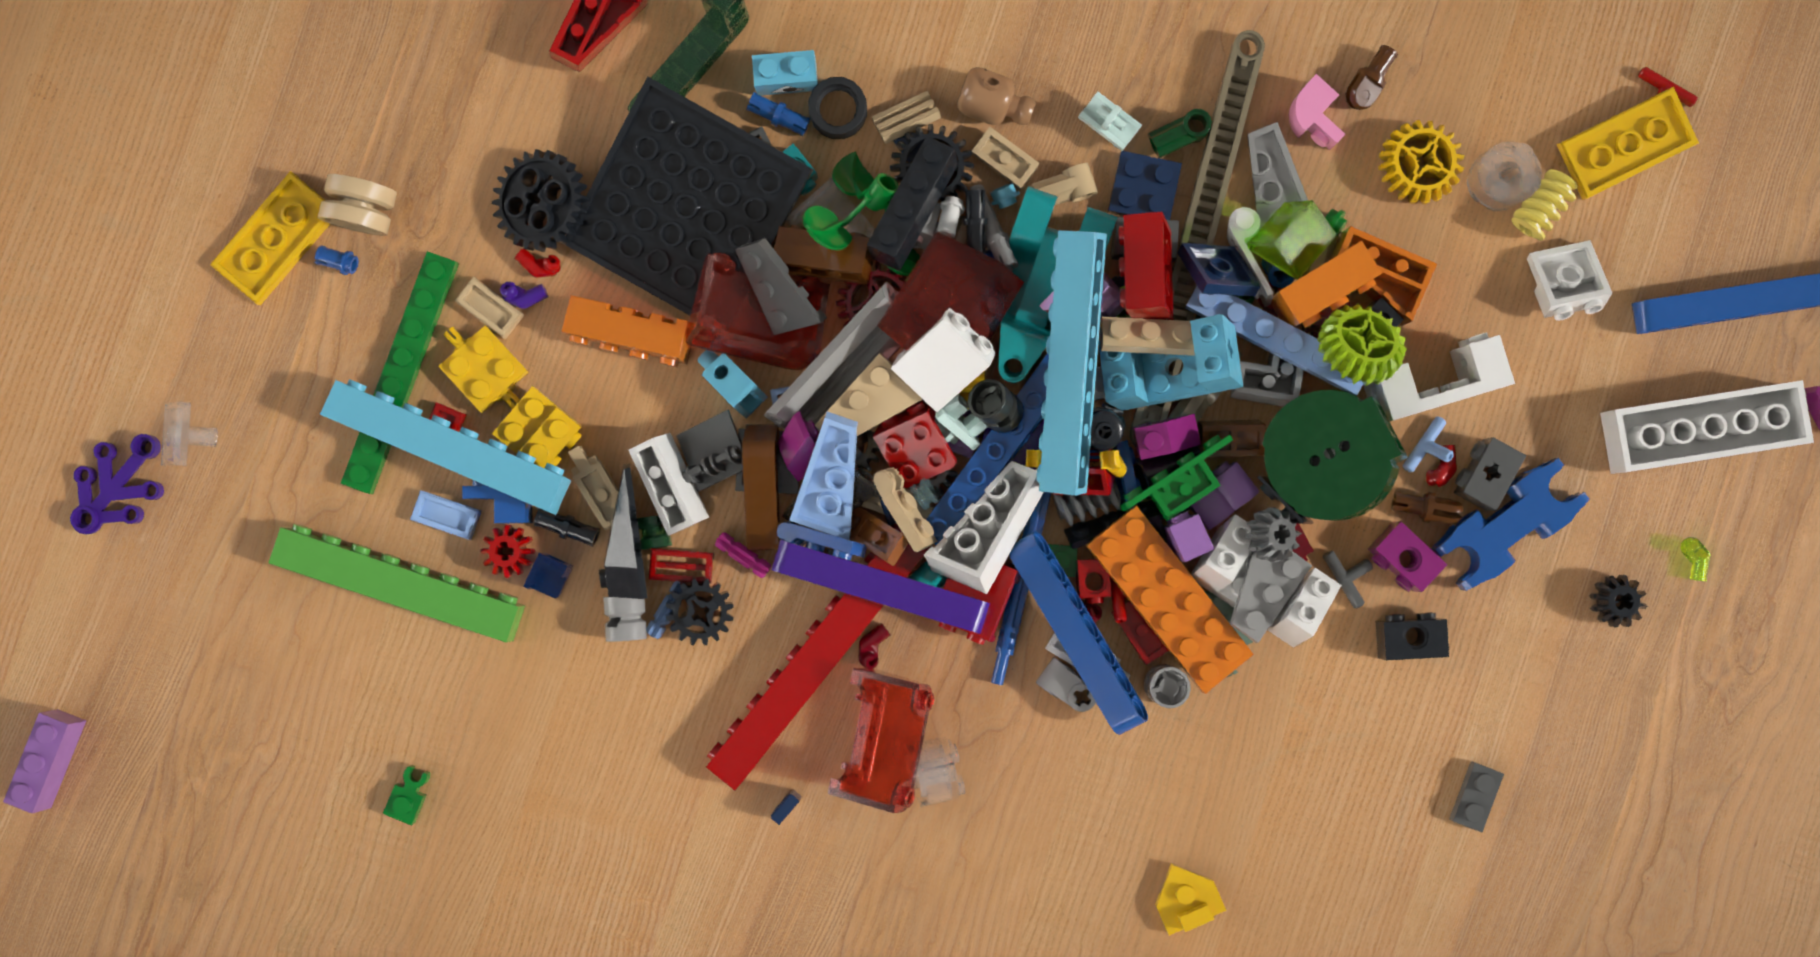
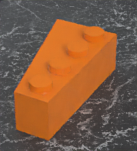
M570 295L561 332L570 336L569 341L587 346L588 341L600 343L599 349L617 353L618 348L629 350V356L648 360L650 355L660 358V364L678 368L679 363H688L696 328L687 320L677 318V322L673 323L674 320L663 315L651 313L648 317L644 316L643 312L632 308L619 307L615 309L613 305Z

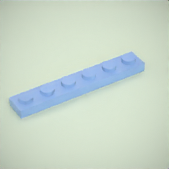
M1197 286L1185 307L1203 318L1223 314L1235 325L1237 336L1344 392L1357 396L1363 385L1361 380L1353 385L1351 378L1345 377L1341 379L1339 371H1331V363L1322 362L1324 354L1318 351L1320 343L1317 341V338L1236 296L1202 294Z

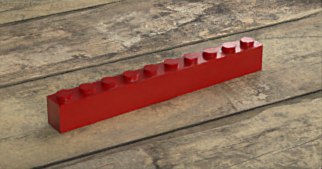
M897 523L892 524V528L903 534ZM908 543L894 566L872 552L867 555L864 561L868 563L867 566L906 578L930 547L914 552ZM847 593L842 598L835 595L825 608L829 614L822 623L816 619L805 634L810 637L802 647L798 644L794 646L786 656L789 664L783 671L778 668L766 681L770 686L763 696L757 693L746 706L750 712L745 719L741 720L738 717L726 731L731 736L725 744L722 745L720 742H717L709 752L707 757L711 761L706 768L736 791L884 605Z

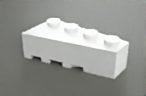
M1013 461L984 490L985 494L976 504L972 503L964 511L965 515L954 527L950 526L943 534L944 538L935 548L931 547L924 554L933 572L985 594L988 593L1044 493L1039 491L1037 470Z

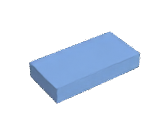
M420 490L410 520L472 540L482 510Z

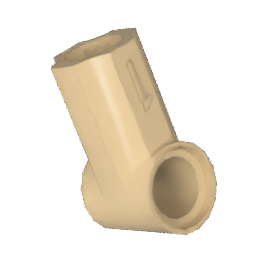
M1088 163L1072 166L1064 170L1060 175L1032 184V188L1058 196L1055 206L1070 200L1072 202L1082 201L1098 193Z

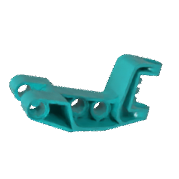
M1028 186L1009 240L1010 248L1015 259L1018 261V267L1014 268L1011 264L1013 271L1007 273L1006 306L1000 331L999 373L1004 380L1012 383L1019 382L1026 376L1046 348L1047 339L1051 334V322L1049 321L1048 312L1044 311L1040 305L1054 291L1051 287V276L1056 267L1053 245L1055 239L1058 238V230L1050 228L1048 225L1058 196ZM1088 207L1079 231L1107 234V249L1118 217ZM1012 358L1018 359L1022 363L1023 370L1017 373L1010 371L1007 367V360Z

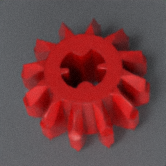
M505 525L503 532L498 527L493 528L494 538L485 536L483 539L485 543L490 545L489 548L480 549L481 554H489V558L483 562L484 566L494 564L492 574L498 575L503 571L505 578H511L513 571L517 575L523 574L524 571L521 564L531 566L533 563L526 555L535 554L536 551L534 548L526 547L527 544L533 541L532 537L522 538L524 529L518 527L513 532L512 525ZM503 548H513V555L503 554Z

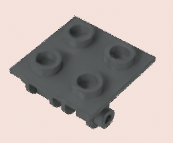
M729 410L677 435L688 465L686 471L683 472V478L687 483L693 482L697 492L743 471L742 443Z

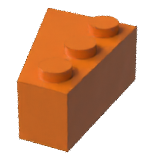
M1352 226L1348 227L1340 234L1330 260L1363 241L1382 272L1381 275L1374 278L1376 285L1364 293L1373 301L1382 297L1404 319L1400 323L1401 326L1412 322L1437 263Z
M1360 241L1277 292L1272 297L1271 306L1279 319L1294 327L1302 323L1306 328L1321 319L1322 317L1319 312L1328 306L1334 311L1349 302L1346 295L1356 289L1359 294H1362L1375 286L1374 278L1381 275L1382 272L1363 241Z

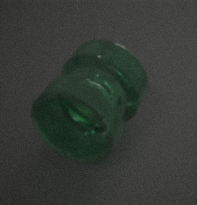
M659 515L637 519L638 528L642 530L643 535L640 540L641 550L672 546V538L670 535H667Z

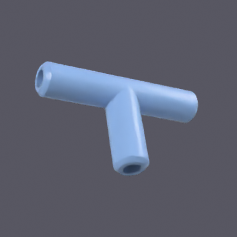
M1437 416L1432 421L1404 462L1403 468L1406 471L1414 472L1426 453L1445 462L1452 460L1453 451L1434 442L1446 425V421L1443 418Z

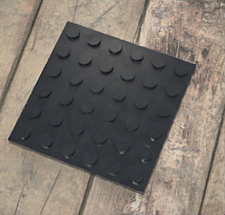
M647 76L586 195L589 200L581 205L582 208L588 211L586 214H579L578 216L583 225L574 224L573 229L576 232V236L566 234L567 244L564 245L724 335L751 288V284L735 249L741 245L763 238L773 247L779 226H784L814 169Z

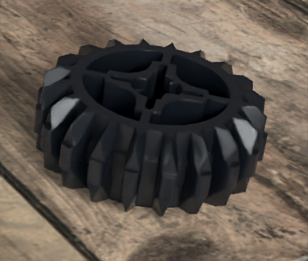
M933 124L928 125V134H923L920 126L916 127L917 138H914L909 132L905 133V139L909 144L906 145L898 141L896 147L903 153L893 152L891 155L893 160L900 162V164L890 165L891 172H900L899 175L893 177L897 183H901L911 163H906L909 154L913 149L921 145L926 136L955 148L958 161L955 169L957 175L953 182L944 189L940 201H944L948 195L959 198L955 191L956 189L965 193L967 187L961 180L971 182L973 176L964 172V170L974 168V163L964 162L965 159L971 157V150L960 151L966 145V141L962 139L955 144L953 141L957 136V132L952 131L949 137L944 136L945 126L940 127L939 134L933 133Z

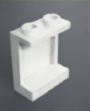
M949 308L944 312L942 318L909 349L905 348L897 355L891 369L929 406L938 412L991 365L995 351L990 341L984 336H979L970 327L968 320L962 314L955 313Z

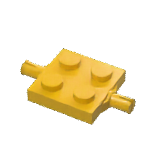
M486 325L475 335L464 339L454 327L449 328L448 330L456 339L447 331L444 333V337L451 342L455 349L452 355L438 367L481 413L486 411L492 404L504 400L513 409L515 404L512 400L516 404L520 401L513 390L517 382L529 372Z

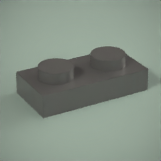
M1471 761L1449 820L1483 832L1504 774Z

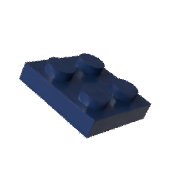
M1121 151L1107 213L1123 216L1163 212L1166 220H1170L1182 163Z
M1182 243L1177 252L1202 294L1256 296L1261 287L1235 246Z

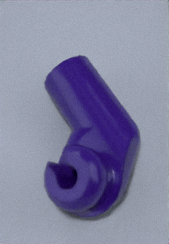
M511 281L503 283L500 287V293L504 301L521 309H526L549 297L542 283L529 290L516 286Z

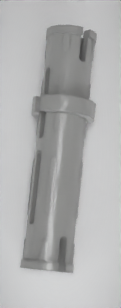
M981 184L970 187L971 190H985ZM985 192V218H988V225H985L986 248L992 252L1000 273H1008L1013 271L1011 264L1014 268L1018 267V261L1015 259L1010 248V238L1007 233L1003 232Z

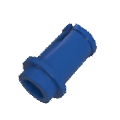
M321 245L315 253L316 265L339 270L342 275L354 274L357 270L359 260L351 251L344 253Z

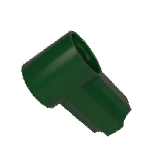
M1193 109L1185 116L1148 133L1150 144L1158 158H1162L1191 143L1201 142L1205 139L1211 128V117L1203 109ZM1194 119L1199 120L1204 125V130L1198 133L1190 130L1188 122Z

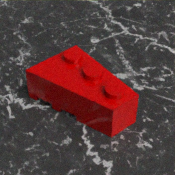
M574 0L549 50L551 59L580 73L648 5V0Z

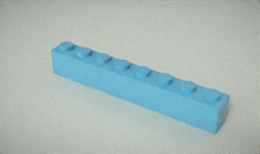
M1058 230V238L1055 239L1053 245L1056 267L1051 276V287L1054 290L1053 303H1051L1048 312L1049 321L1051 322V334L1046 342L1049 361L1048 368L1044 373V385L1047 388L1046 400H1044L1041 408L1044 429L1039 438V449L1042 451L1041 464L1037 469V481L1039 483V491L1066 495L1087 493L1107 234Z
M351 379L348 380L347 384L335 380L320 415L547 512L557 514L571 483L570 479L562 476L565 470L549 463L546 464L545 468L534 464L535 457L518 451L516 456L505 451L508 446L493 439H490L488 444L477 440L479 434L467 428L461 427L459 432L450 429L451 422L436 415H433L431 420L421 416L423 410L407 403L404 404L403 408L393 404L395 398L379 391L376 392L375 396L365 393L367 386Z

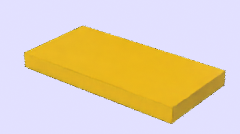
M1671 87L1556 145L1572 179L1577 183V190L1582 200H1585L1699 144V141L1674 87Z
M290 171L210 265L255 304L261 306L330 225V223L318 219L321 202L326 199Z

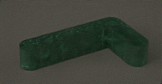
M701 0L706 15L651 78L685 97L746 27L749 21V14L744 0ZM639 92L635 95V97L631 100L630 104L628 105V112L632 108Z

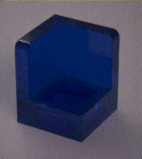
M538 553L523 587L529 590L535 589L552 598H558L574 565L548 553Z

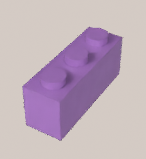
M58 709L39 713L3 802L32 814L51 808L86 720Z

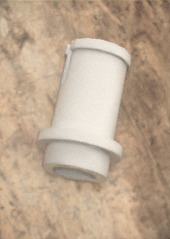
M947 196L940 204L942 213L936 234L942 238L953 239L956 235L959 217L964 213L965 208L960 198Z

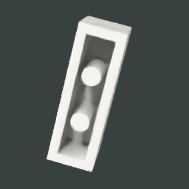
M671 433L653 437L629 449L630 455L668 536L709 518L694 483H687L683 478L686 465Z

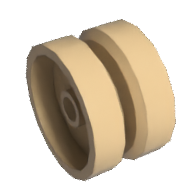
M328 174L324 192L337 200L322 201L318 219L358 232L387 236L391 219L378 210L387 211L393 209L397 192L365 179Z

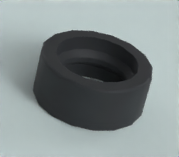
M830 77L821 81L812 90L808 100L809 115L814 128L823 136L831 139H846L855 135L863 127L867 118V102L862 89L854 81L845 77ZM830 92H846L855 101L856 113L854 118L843 126L828 124L820 114L821 101Z

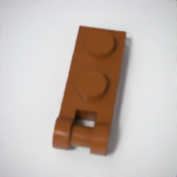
M855 505L852 510L850 538L857 543L866 545L869 551L894 566L908 545V540L904 534L858 505Z

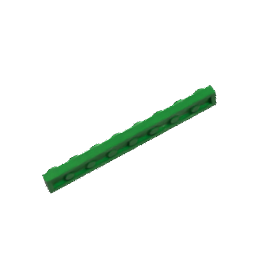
M428 251L426 252L373 396H375L377 391L395 398L393 404L403 408L405 403H408L456 274L458 262ZM359 432L340 484L368 494H374L392 445Z

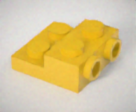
M533 385L492 432V435L508 446L516 455L518 451L533 456L536 458L534 464L545 468L547 463L557 466L562 460L558 456L565 446L571 449L582 436L578 432L581 424Z

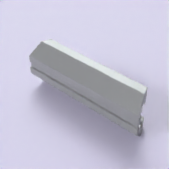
M886 282L769 408L764 416L774 422V424H778V427L783 430L787 427L792 416L799 411L807 422L812 419L816 424L880 352L889 359L918 328L916 319L903 296Z

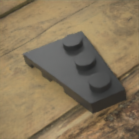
M765 238L741 245L735 249L774 335L819 324L827 319L821 309L816 311L808 301L807 297L809 294L804 287L798 288L788 275L789 268Z

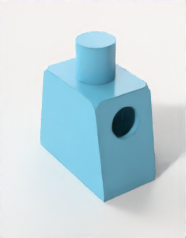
M707 349L699 356L698 363L705 369L702 376L746 419L768 398L725 353L718 356L712 349Z

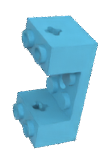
M1223 314L1191 320L1195 356L1101 351L1099 340L1106 402L1124 411L1243 387L1235 325ZM1182 360V371L1178 375H1170L1169 365L1171 362Z

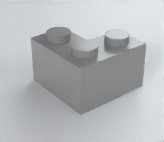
M1270 352L1267 365L1240 361L1243 387L1232 389L1230 398L1284 407L1287 403L1299 397L1303 377L1302 369Z

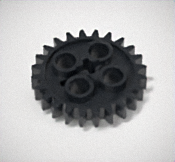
M535 149L534 155L524 152V161L514 157L515 167H504L508 174L506 178L497 177L499 182L502 183V187L493 188V191L499 194V199L493 200L492 204L499 206L500 210L496 211L493 217L503 219L497 227L506 231L504 237L513 240L514 245L524 246V249L530 251L535 249L545 252L546 247L556 250L557 242L567 244L566 234L576 236L573 226L574 224L583 225L578 216L588 212L581 207V203L588 201L589 198L581 195V192L587 188V185L578 182L583 177V174L574 171L576 164L567 161V157L560 154L556 155V153L550 150L543 152ZM537 175V181L533 185V179ZM561 189V196L557 199V193ZM523 203V209L519 213L520 205ZM547 216V224L543 227V221Z

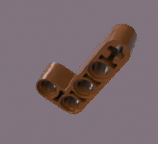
M746 424L742 443L747 550H778L780 543L779 536L776 533L778 525H780L777 467L779 450L777 445L779 440L778 424Z

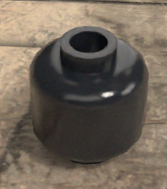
M1106 407L1093 408L1090 447L1102 451L1112 449L1120 443L1123 437L1124 426L1122 420L1113 410Z

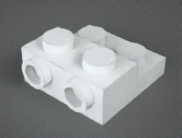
M1591 240L1536 251L1528 255L1527 261L1537 284L1534 293L1544 318L1554 316L1555 320L1560 321L1571 317L1574 312L1584 310L1586 314L1599 312L1604 308V305H1606L1612 295L1611 288Z

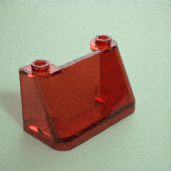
M722 253L708 254L704 260L685 342L696 348L721 354L725 353L729 356L784 369L803 370L807 368L820 354L825 320L819 324L774 335L746 273L735 271L736 264L730 260L731 258L728 255ZM805 276L802 280L796 281L797 287L803 286L809 294L807 299L815 310L821 309L826 316L830 284L823 283L820 279L812 276Z
M853 668L850 684L857 685L860 688L861 693H856L855 700L862 701L850 762H842L841 769H845V772L839 779L831 778L828 794L887 812L902 813L912 806L915 799L914 785L928 715L934 704V694L929 685L878 669Z

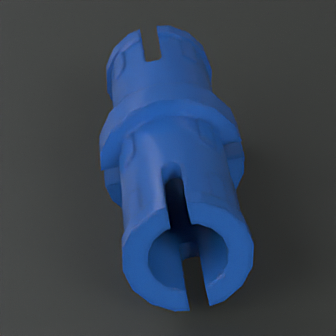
M756 92L752 94L749 100L750 105L748 104L746 111L753 112L770 120L771 125L775 127L780 125L800 134L802 137L808 128L807 124L811 120L809 117L786 108L785 103H775L758 95Z

